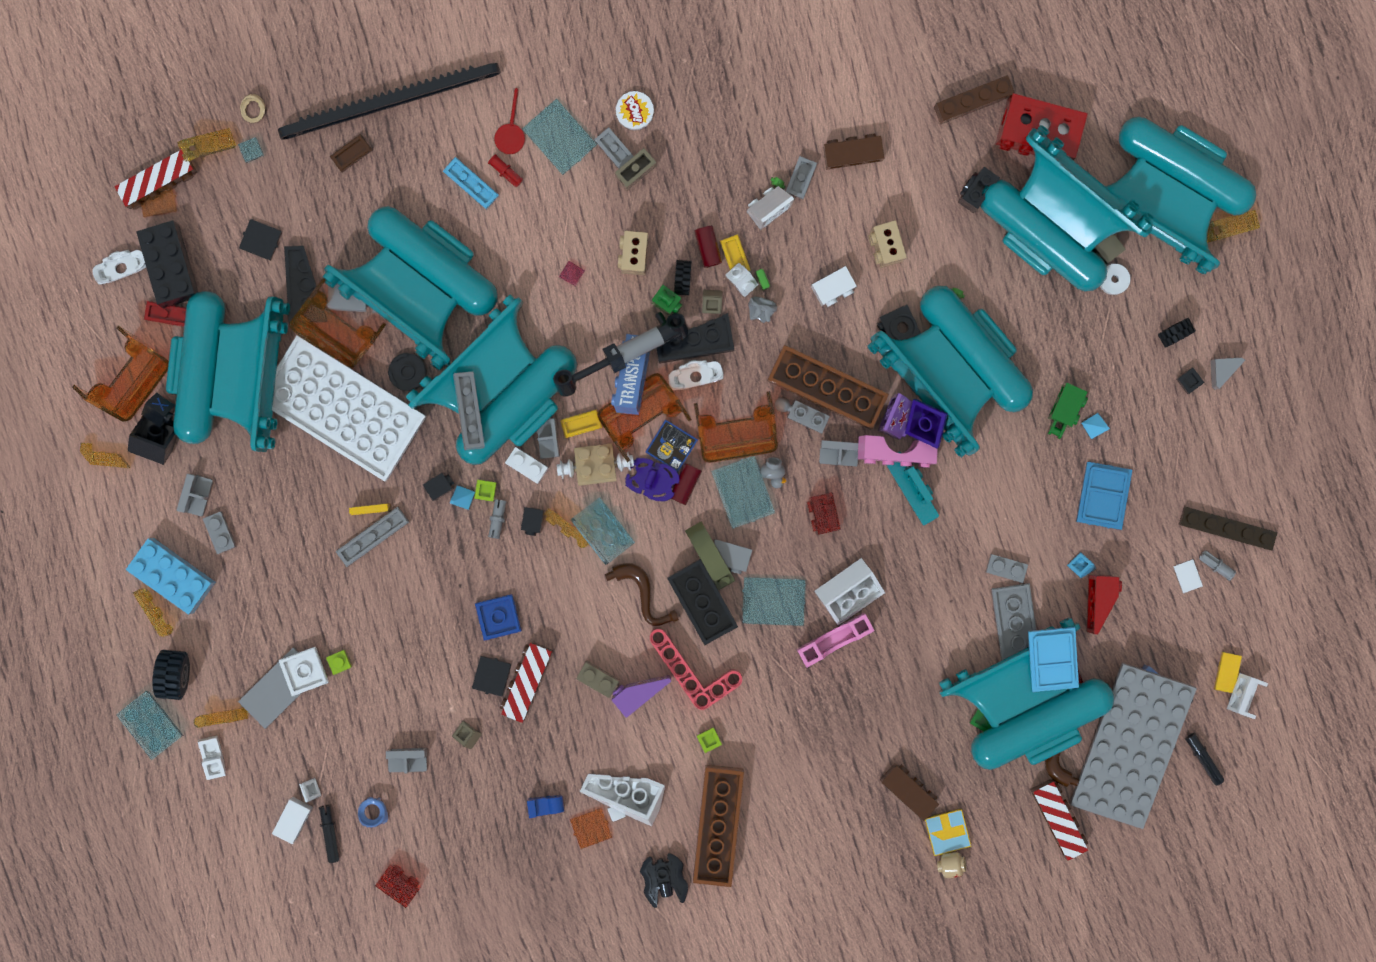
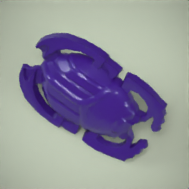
M636 458L634 466L636 465L637 474L631 477V479L630 475L627 474L625 486L639 494L642 493V490H645L643 495L651 500L662 502L670 500L674 496L671 489L672 485L679 483L677 471L663 463H655L654 467L652 466L654 461L646 458ZM641 463H647V464H648V465L645 466V467H641V468L638 467ZM664 468L668 469L671 472L673 478L670 477L669 473ZM632 480H635L639 488L633 486ZM666 493V495L662 497H653L654 495H662Z

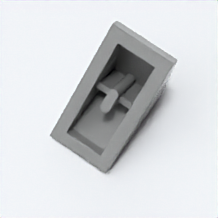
M1226 358L1210 360L1212 388L1214 390L1220 389L1242 365L1245 359Z

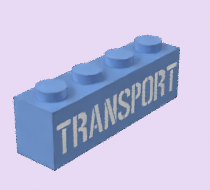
M626 334V340H623L622 343L638 335ZM650 351L625 363L626 368L620 370L619 376H616L615 388L617 389L616 394L612 395L611 401L616 413L639 415Z

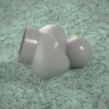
M776 457L768 458L761 468V475L763 478L771 479L772 487L781 488L783 483L786 482V479L783 478L785 468L782 465V461Z

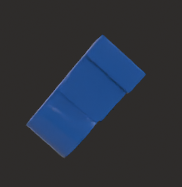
M562 795L528 798L527 800L529 818L565 811Z

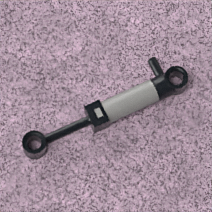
M658 312L655 317L660 325L618 346L613 343L603 348L605 359L573 375L568 370L556 372L553 380L558 393L561 396H570L576 391L577 381L609 365L613 372L616 373L626 368L625 363L673 339H684L688 335V327L684 316L674 313L665 319L662 312Z

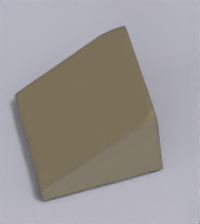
M703 290L702 313L721 314L722 291Z
M462 721L452 737L464 747L472 749L482 734L465 721Z

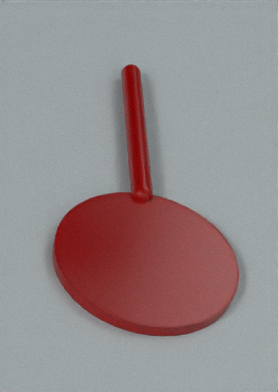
M518 88L514 90L510 124H505L498 128L494 137L496 147L502 153L509 155L519 152L525 143V135L522 129L514 124Z

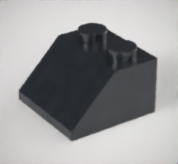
M142 416L129 435L128 452L164 465L172 453L177 440L173 421H170L168 424L165 422L161 427H158Z

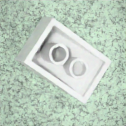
M779 186L775 189L773 187L769 188L763 193L764 197L758 200L756 198L748 204L749 209H747V213L760 230L792 206L794 198Z

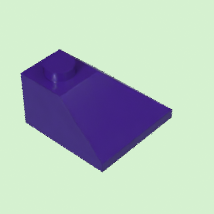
M913 399L905 434L938 449L948 413Z

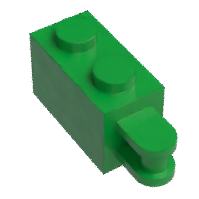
M664 285L660 287L651 300L654 306L668 316L678 313L682 308V298Z
M1063 383L1048 416V419L1053 421L1047 434H1054L1058 439H1061L1066 427L1069 428L1078 423L1080 408H1084L1088 397H1086L1087 391L1069 383ZM1056 423L1062 424L1060 429L1055 427Z

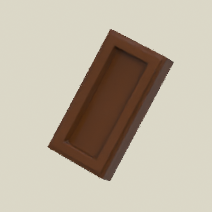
M360 134L333 153L330 158L338 169L344 172L373 150Z

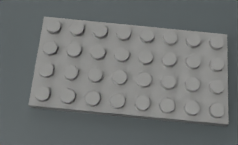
M1122 662L1112 688L1114 705L1110 712L1101 717L1080 773L1078 786L1075 787L1071 797L1070 805L1143 829L1197 688Z

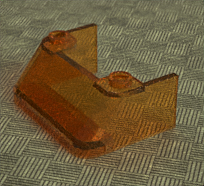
M322 278L290 321V328L313 346L353 369L373 345L386 324L383 322L376 332L369 326H360L357 330L326 308L328 298L323 292L319 291L326 281Z
M118 325L116 329L128 339L124 349L131 356L109 386L98 383L89 392L75 384L72 388L88 403L116 419L126 422L133 418L166 374L169 361L140 338Z
M659 373L652 374L645 379L639 415L616 413L611 402L602 407L597 413L598 419L627 463L631 460L624 450L630 448L634 442L632 433L662 413L666 417H676L682 412L688 421L692 420L676 394Z
M770 391L766 392L768 405H760L755 408L753 417L716 423L712 415H700L698 403H694L701 454L705 462L712 463L768 454L778 448L775 412Z

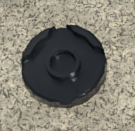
M403 353L393 358L389 365L388 375L395 387L404 391H412L421 386L419 383L426 377L427 369L420 357L411 353Z

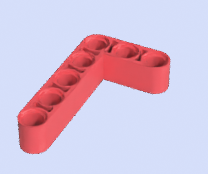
M661 628L652 630L650 634L652 645L697 709H707L741 685V673L738 670L731 669L703 687L667 633ZM654 633H662L664 639L661 642H655L653 640ZM672 648L675 652L672 658L665 657V649ZM683 664L686 670L684 673L678 674L675 672V666ZM730 674H737L739 676L737 683H730L728 681ZM688 680L696 682L697 685L694 689L690 690L686 687L685 684ZM715 685H721L723 691L721 694H714L712 688ZM703 695L707 698L705 705H699L696 702L699 696Z

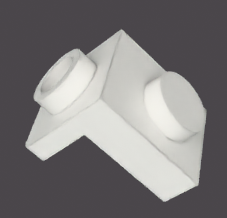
M740 263L726 274V277L744 297L759 285L751 273Z

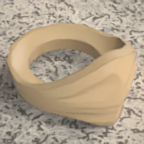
M250 94L242 100L240 110L244 120L255 123L263 118L265 103L259 95ZM250 101L258 102L260 107V114L256 118H250L246 113V108Z

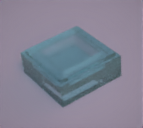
M256 137L238 144L246 163L264 156Z

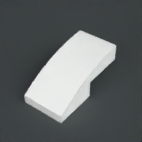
M218 735L199 739L198 745L203 759L202 766L206 779L210 780L226 776Z

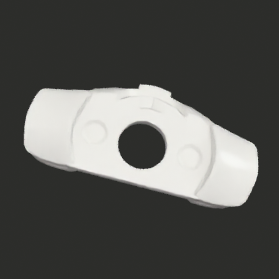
M140 250L113 252L102 260L103 263L93 268V276L98 284H105L137 273L146 268L143 254ZM124 263L127 267L126 271L121 274L117 273V266Z
M691 360L685 365L679 366L678 370L672 371L668 376V382L671 390H684L723 379L724 374L721 365L716 361ZM693 372L701 374L702 378L699 382H693L690 379Z

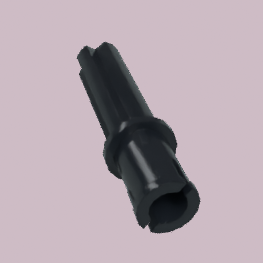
M1196 733L1186 736L1185 740L1191 747L1193 756H1197L1214 785L1222 784L1224 778L1207 753V747L1203 746Z
M326 805L327 813H325L324 806H320L322 822L320 827L323 829L327 860L329 863H336L339 861V854L334 829L336 823L333 821L331 805Z

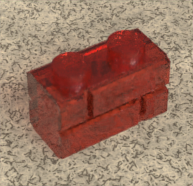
M833 492L809 497L810 501L807 502L809 513L812 512L814 520H811L813 532L817 531V535L841 530Z
M390 864L375 887L407 908L420 890L421 886L418 885L420 882L413 876L407 877L404 875V870L401 867Z

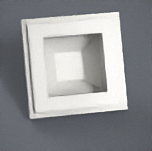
M315 778L299 784L305 802L321 796Z

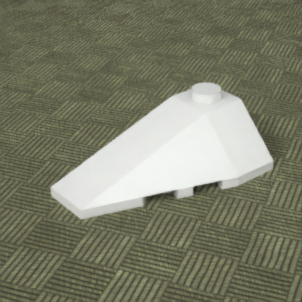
M588 774L580 792L633 819L652 826L661 807L665 785L648 778L637 779L624 776L611 777L610 775Z

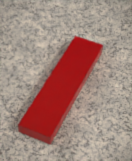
M147 301L144 320L184 327L186 308L174 305L162 308L156 302Z

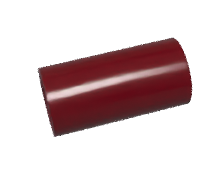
M713 226L694 230L704 268L721 264L722 259Z
M685 463L679 474V483H676L672 489L674 496L671 499L686 506L702 471Z

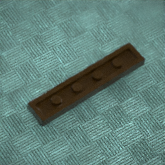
M1189 507L1183 508L1179 525L1270 551H1273L1278 533Z

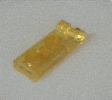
M230 128L177 142L179 149H182V157L185 162L236 147ZM194 145L195 150L190 151L189 146Z
M1256 210L1248 211L1243 215H1234L1210 222L1207 243L1259 229L1260 224ZM1218 226L1220 233L1215 235L1214 227Z
M551 508L546 510L544 515L547 516L545 519L553 526L555 524L562 528L560 532L568 538L570 536L575 538L580 548H585L589 545V539Z
M144 588L133 592V595L158 635L161 637L171 635L173 627L170 624H166L163 620V613L158 606L155 607L152 602L153 597L151 593Z

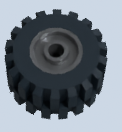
M161 650L155 660L152 677V687L156 698L181 700L187 690L190 674V662L187 652Z

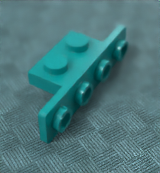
M894 462V465H886L921 524L926 525L938 518L939 514L931 502L933 500L931 496L933 492L929 485H925L922 481L923 475L918 468L915 469L914 466H900L898 462Z

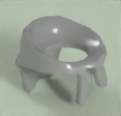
M754 296L748 303L750 320L759 319L763 323L766 321L770 322V317L774 312H777L778 306L771 300Z

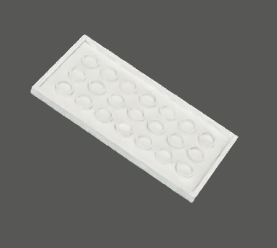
M297 335L276 369L272 411L385 482L391 476L427 417L418 410L411 409L407 403ZM347 413H348V416H349V421H350V424H351V428H349L348 423H347V420H346V417H345V415H346Z

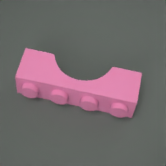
M864 435L859 436L858 460H864L865 464H876V461H882V465H894V462H898L900 466L912 467V464H918L919 468H930V465L937 464V448L920 440H914L905 452L896 453L888 447L884 437Z
M862 613L796 650L805 666L809 667L824 659L835 650L874 632V629L866 614Z

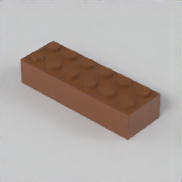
M786 345L782 347L767 379L768 382L870 430L873 429L889 395Z
M705 765L693 883L732 887L744 769Z

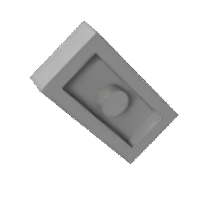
M609 127L594 139L618 169L634 157Z
M799 156L786 192L803 200L817 163Z
M222 511L203 518L217 554L236 547Z
M990 554L985 572L1023 583L1028 564Z

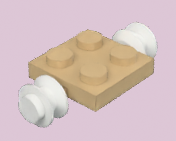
M612 443L574 448L576 462L574 466L570 459L564 464L560 460V464H557L558 476L562 475V479H564L565 475H569L572 478L575 470L577 472L578 486L617 481L615 471L617 465L621 472L624 467H628L631 471V467L634 466L633 455H629V452H627L626 456H622L619 453L616 461V458L614 459Z

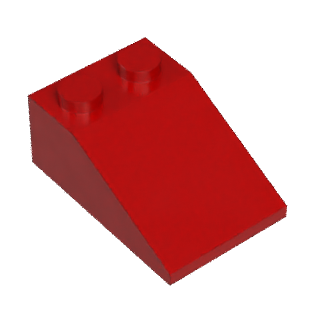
M1088 575L1086 632L1099 634L1119 597V592L1122 591V581H1119L1120 577Z

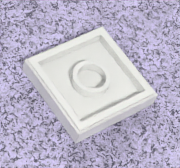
M316 646L279 660L292 696L329 683Z

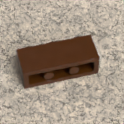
M875 133L867 134L862 139H857V136L846 138V141L838 142V139L829 140L823 146L826 170L882 162L885 159L881 136H876Z
M894 763L881 777V783L919 818L925 821L939 806V803L936 801L938 797L930 790L926 792L922 788L924 784L916 777L912 779L907 775L910 771L902 764L898 766Z

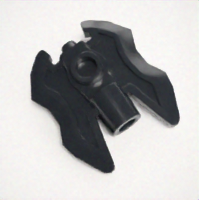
M671 853L667 854L669 861L659 858L655 864L652 863V857H648L640 869V873L645 881V897L654 908H657L658 889L663 898L672 896L674 889L681 903H684L686 900L688 883L685 881L682 873L684 864Z

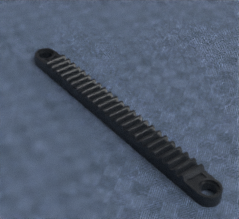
M490 63L477 68H473L470 65L469 70L462 68L460 73L455 70L454 75L447 72V77L440 74L439 79L432 77L431 82L425 79L424 84L418 81L417 86L411 83L410 88H407L404 85L401 91L395 88L394 93L391 90H388L387 95L381 92L380 97L373 95V99L366 97L365 102L359 99L358 104L351 101V106H348L345 103L342 109L336 106L335 111L329 108L328 113L322 110L321 115L315 112L314 117L307 115L305 120L300 117L299 122L280 127L278 133L281 140L294 138L499 75L501 71L498 63Z

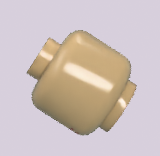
M958 852L942 854L941 861H937L938 872H942L945 878L962 877L963 873L966 872L965 857H962Z

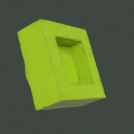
M477 480L474 499L494 502L497 483Z
M345 650L326 657L333 675L352 667Z
M714 727L696 735L705 753L722 745Z

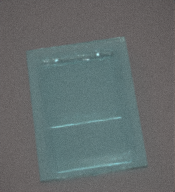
M557 99L522 129L562 175L597 146Z
M755 456L741 459L738 462L711 471L732 529L775 513Z
M744 577L742 623L804 626L805 580Z

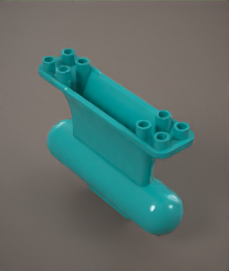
M1132 117L1122 125L1119 132V143L1124 151L1137 158V161L1121 179L1105 187L1127 203L1131 199L1136 201L1140 206L1137 211L1142 216L1146 212L1153 215L1155 220L1152 222L1153 228L1150 234L1181 253L1182 255L1179 258L1181 262L1187 265L1191 262H1196L1198 264L1196 270L1206 275L1207 272H1211L1220 265V261L1211 254L1207 244L1208 227L1216 207L1231 215H1243L1255 203L1257 196L1256 188L1251 181L1223 165L1227 157L1225 150L1187 127L1179 125L1172 134L1147 118Z
M1040 125L1038 129L1033 128L1026 136V141L1034 150L1035 162L1025 186L1019 191L1010 182L999 179L996 183L990 185L989 188L988 186L984 187L982 196L985 193V200L980 207L984 213L1008 232L1002 240L1004 245L1038 273L1047 275L1054 269L1077 289L1084 292L1094 291L1104 283L1108 271L1103 259L1092 250L1109 236L1122 231H1133L1142 237H1147L1152 231V222L1155 218L1149 212L1142 216L1137 211L1140 206L1136 201L1131 199L1127 203L1111 192L1066 155L1067 153L1062 150L1064 146L1062 140L1056 137L1051 141L1046 137L1049 134V130Z
M390 206L380 207L371 214L367 229L372 239L384 248L369 262L355 269L340 270L327 265L324 268L325 274L322 277L325 279L324 282L331 288H334L336 284L340 285L338 288L339 294L346 300H349L353 295L407 335L417 345L415 347L416 353L423 359L428 354L431 355V365L440 371L443 366L448 367L451 364L450 358L444 351L442 338L447 320L456 305L458 304L468 313L475 316L487 314L497 303V288L492 282L468 265L474 256L473 251L437 223L430 220L423 228H420L397 209Z
M933 286L923 294L920 302V310L923 316L932 325L929 329L915 337L904 340L892 339L885 332L878 331L870 338L871 343L867 347L873 354L879 352L883 356L880 360L881 365L886 369L891 366L894 371H897L922 402L948 413L944 426L945 432L942 434V437L948 443L953 440L957 444L954 451L962 458L965 454L970 456L980 449L973 435V425L985 403L992 397L1005 411L1020 412L1030 404L1033 398V387L1010 359L1017 352L1016 347L984 309H979L972 314L953 290L947 286Z
M210 291L197 292L189 298L186 305L183 337L174 336L171 339L166 391L170 394H177L173 422L174 433L185 443L199 444L210 437L213 430L214 416L234 421L247 430L250 435L252 451L267 452L268 449H274L275 438H271L270 434L271 430H276L278 422L277 419L272 418V405L279 342H281V334H287L288 323L283 322V316L289 315L290 304L284 303L281 298L270 296L266 300L264 311L255 319L242 323L226 324L224 323L226 308L221 297Z
M511 294L502 302L507 308L502 313L496 308L489 314L493 321L439 376H436L434 379L426 376L419 383L424 388L420 393L413 389L406 396L410 401L408 406L411 409H417L425 404H438L459 414L453 375L454 373L463 372L474 373L485 447L482 449L464 450L462 432L457 437L455 445L460 458L472 465H480L486 462L509 439L516 446H522L558 410L557 404L551 399L558 392L553 380L555 373L560 370H568L573 375L577 371L576 357L565 346L552 345L537 358L531 354L521 338L517 325V316L523 301L519 297L515 299Z
M1070 617L1059 622L1062 628L1075 627L1076 632L1081 628L1079 623H1074ZM1050 626V627H1048V628H1046V629H1055V628H1054L1053 626ZM1029 647L977 673L969 675L968 671L964 669L956 674L959 681L953 684L949 678L939 682L941 697L955 695L967 699L983 713L992 728L978 734L971 743V754L977 765L987 770L997 769L1023 755H1026L1031 765H1036L1080 743L1082 737L1078 728L1106 715L1114 705V694L1111 687L1103 680L1096 678L1080 683L1079 688L1032 692Z

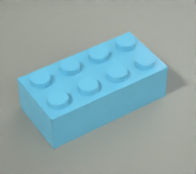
M148 538L126 568L129 573L188 615L193 614L216 583L155 538Z

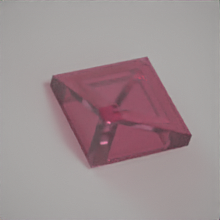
M568 261L559 278L576 287L585 270Z

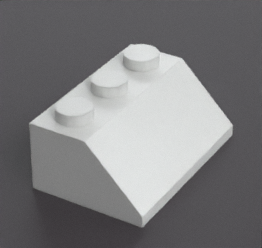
M862 558L815 590L816 595L838 626L885 593L875 575Z

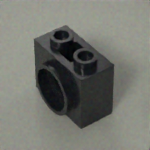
M983 167L979 173L974 172L960 192L962 197L958 203L972 213L976 212L985 200V193L982 196L984 187L988 186L989 188L1000 177L986 167Z
M908 305L879 317V322L876 323L879 331L885 332L890 338L895 340L909 339L921 334ZM899 323L906 325L907 331L905 333L898 331L897 326Z

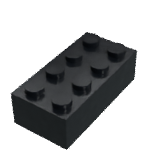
M172 220L136 231L157 305L166 308L188 301L191 296L198 292L179 224Z
M701 559L667 577L704 646L738 627Z

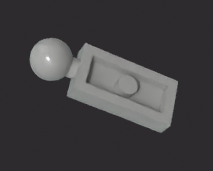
M780 397L775 401L777 411H788L787 418L822 434L830 417L829 415L796 400L791 405L785 397Z

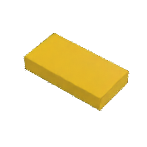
M738 234L720 240L729 269L731 270L740 263L748 271H751Z
M597 409L560 420L565 439L602 428Z
M390 504L349 508V514L360 515L387 512L391 509Z
M1221 652L1214 686L1215 690L1233 693L1242 656Z

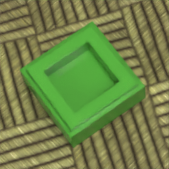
M764 270L756 271L755 274L762 291L768 289L770 284Z

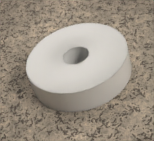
M1120 264L1108 265L1107 278L1100 288L1110 295L1120 294L1128 288L1130 274ZM1112 276L1117 277L1116 283L1112 282Z

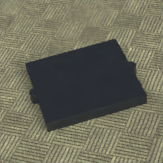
M250 219L246 231L243 232L244 236L239 249L271 261L275 249L278 248L277 243L282 231Z
M480 656L472 689L483 691L485 694L491 693L503 696L511 664L499 661L497 658L491 659Z

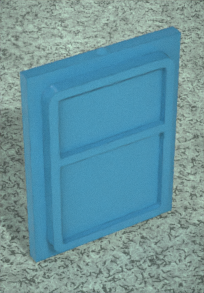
M1087 462L1076 522L1122 530L1132 470Z

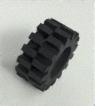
M676 260L674 293L677 295L689 296L692 261Z
M1186 318L1163 330L1158 336L1166 348L1196 332L1190 319Z

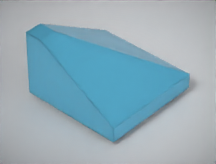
M1098 413L1081 423L1090 439L1110 429Z
M457 485L450 504L469 510L475 492Z
M1081 552L1067 565L1080 578L1096 569L1095 565Z

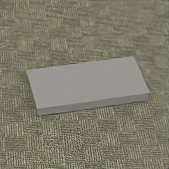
M1030 583L991 589L1001 660L1029 647L1028 631H1036Z
M293 647L283 658L299 652ZM278 662L238 702L266 729L302 693L294 696L291 695L282 668Z

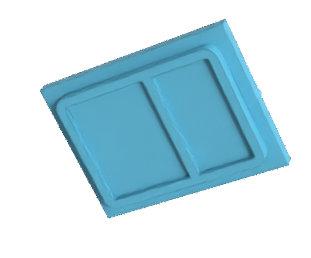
M1075 627L1028 631L1032 692L1079 688Z

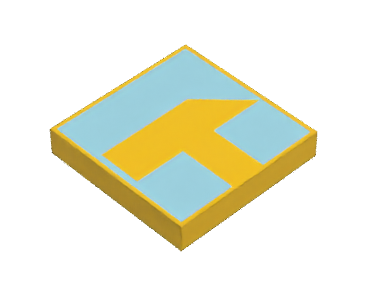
M961 808L930 816L925 820L934 856L971 847Z

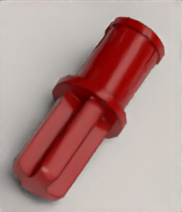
M496 154L488 161V164L500 173L499 176L504 177L514 187H518L522 183L523 179L511 169V165H507Z

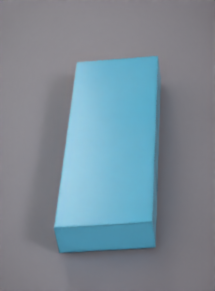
M456 157L443 170L448 177L486 210L499 196Z

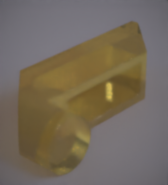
M80 443V452L90 465L130 468V465L120 454L92 451L91 443Z
M245 708L213 712L197 716L193 723L197 728L248 719V712Z

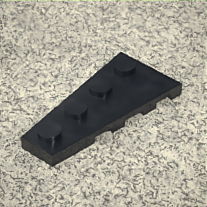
M284 246L287 303L290 304L289 324L328 322L304 246Z
M728 313L717 319L707 321L703 325L689 329L688 335L684 339H673L657 347L659 364L733 352L734 344Z

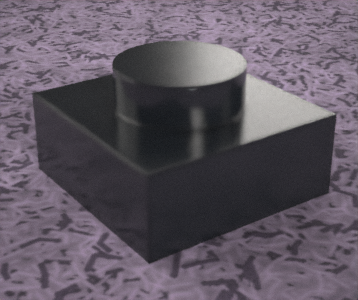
M1193 367L1176 379L1187 394H1190L1205 383Z

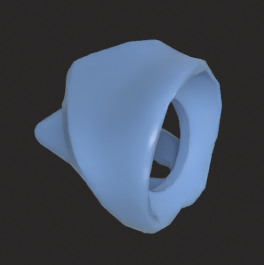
M369 797L360 804L358 818L362 826L372 828L388 821V812L385 804L380 801L381 798ZM374 804L379 808L380 814L377 819L370 820L366 817L365 808L368 805Z

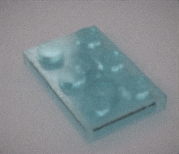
M600 497L571 519L572 523L605 565L635 543Z
M148 690L116 714L151 760L184 736Z

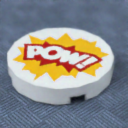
M638 91L624 94L616 105V116L619 123L630 130L645 128L654 115L653 104L650 98Z

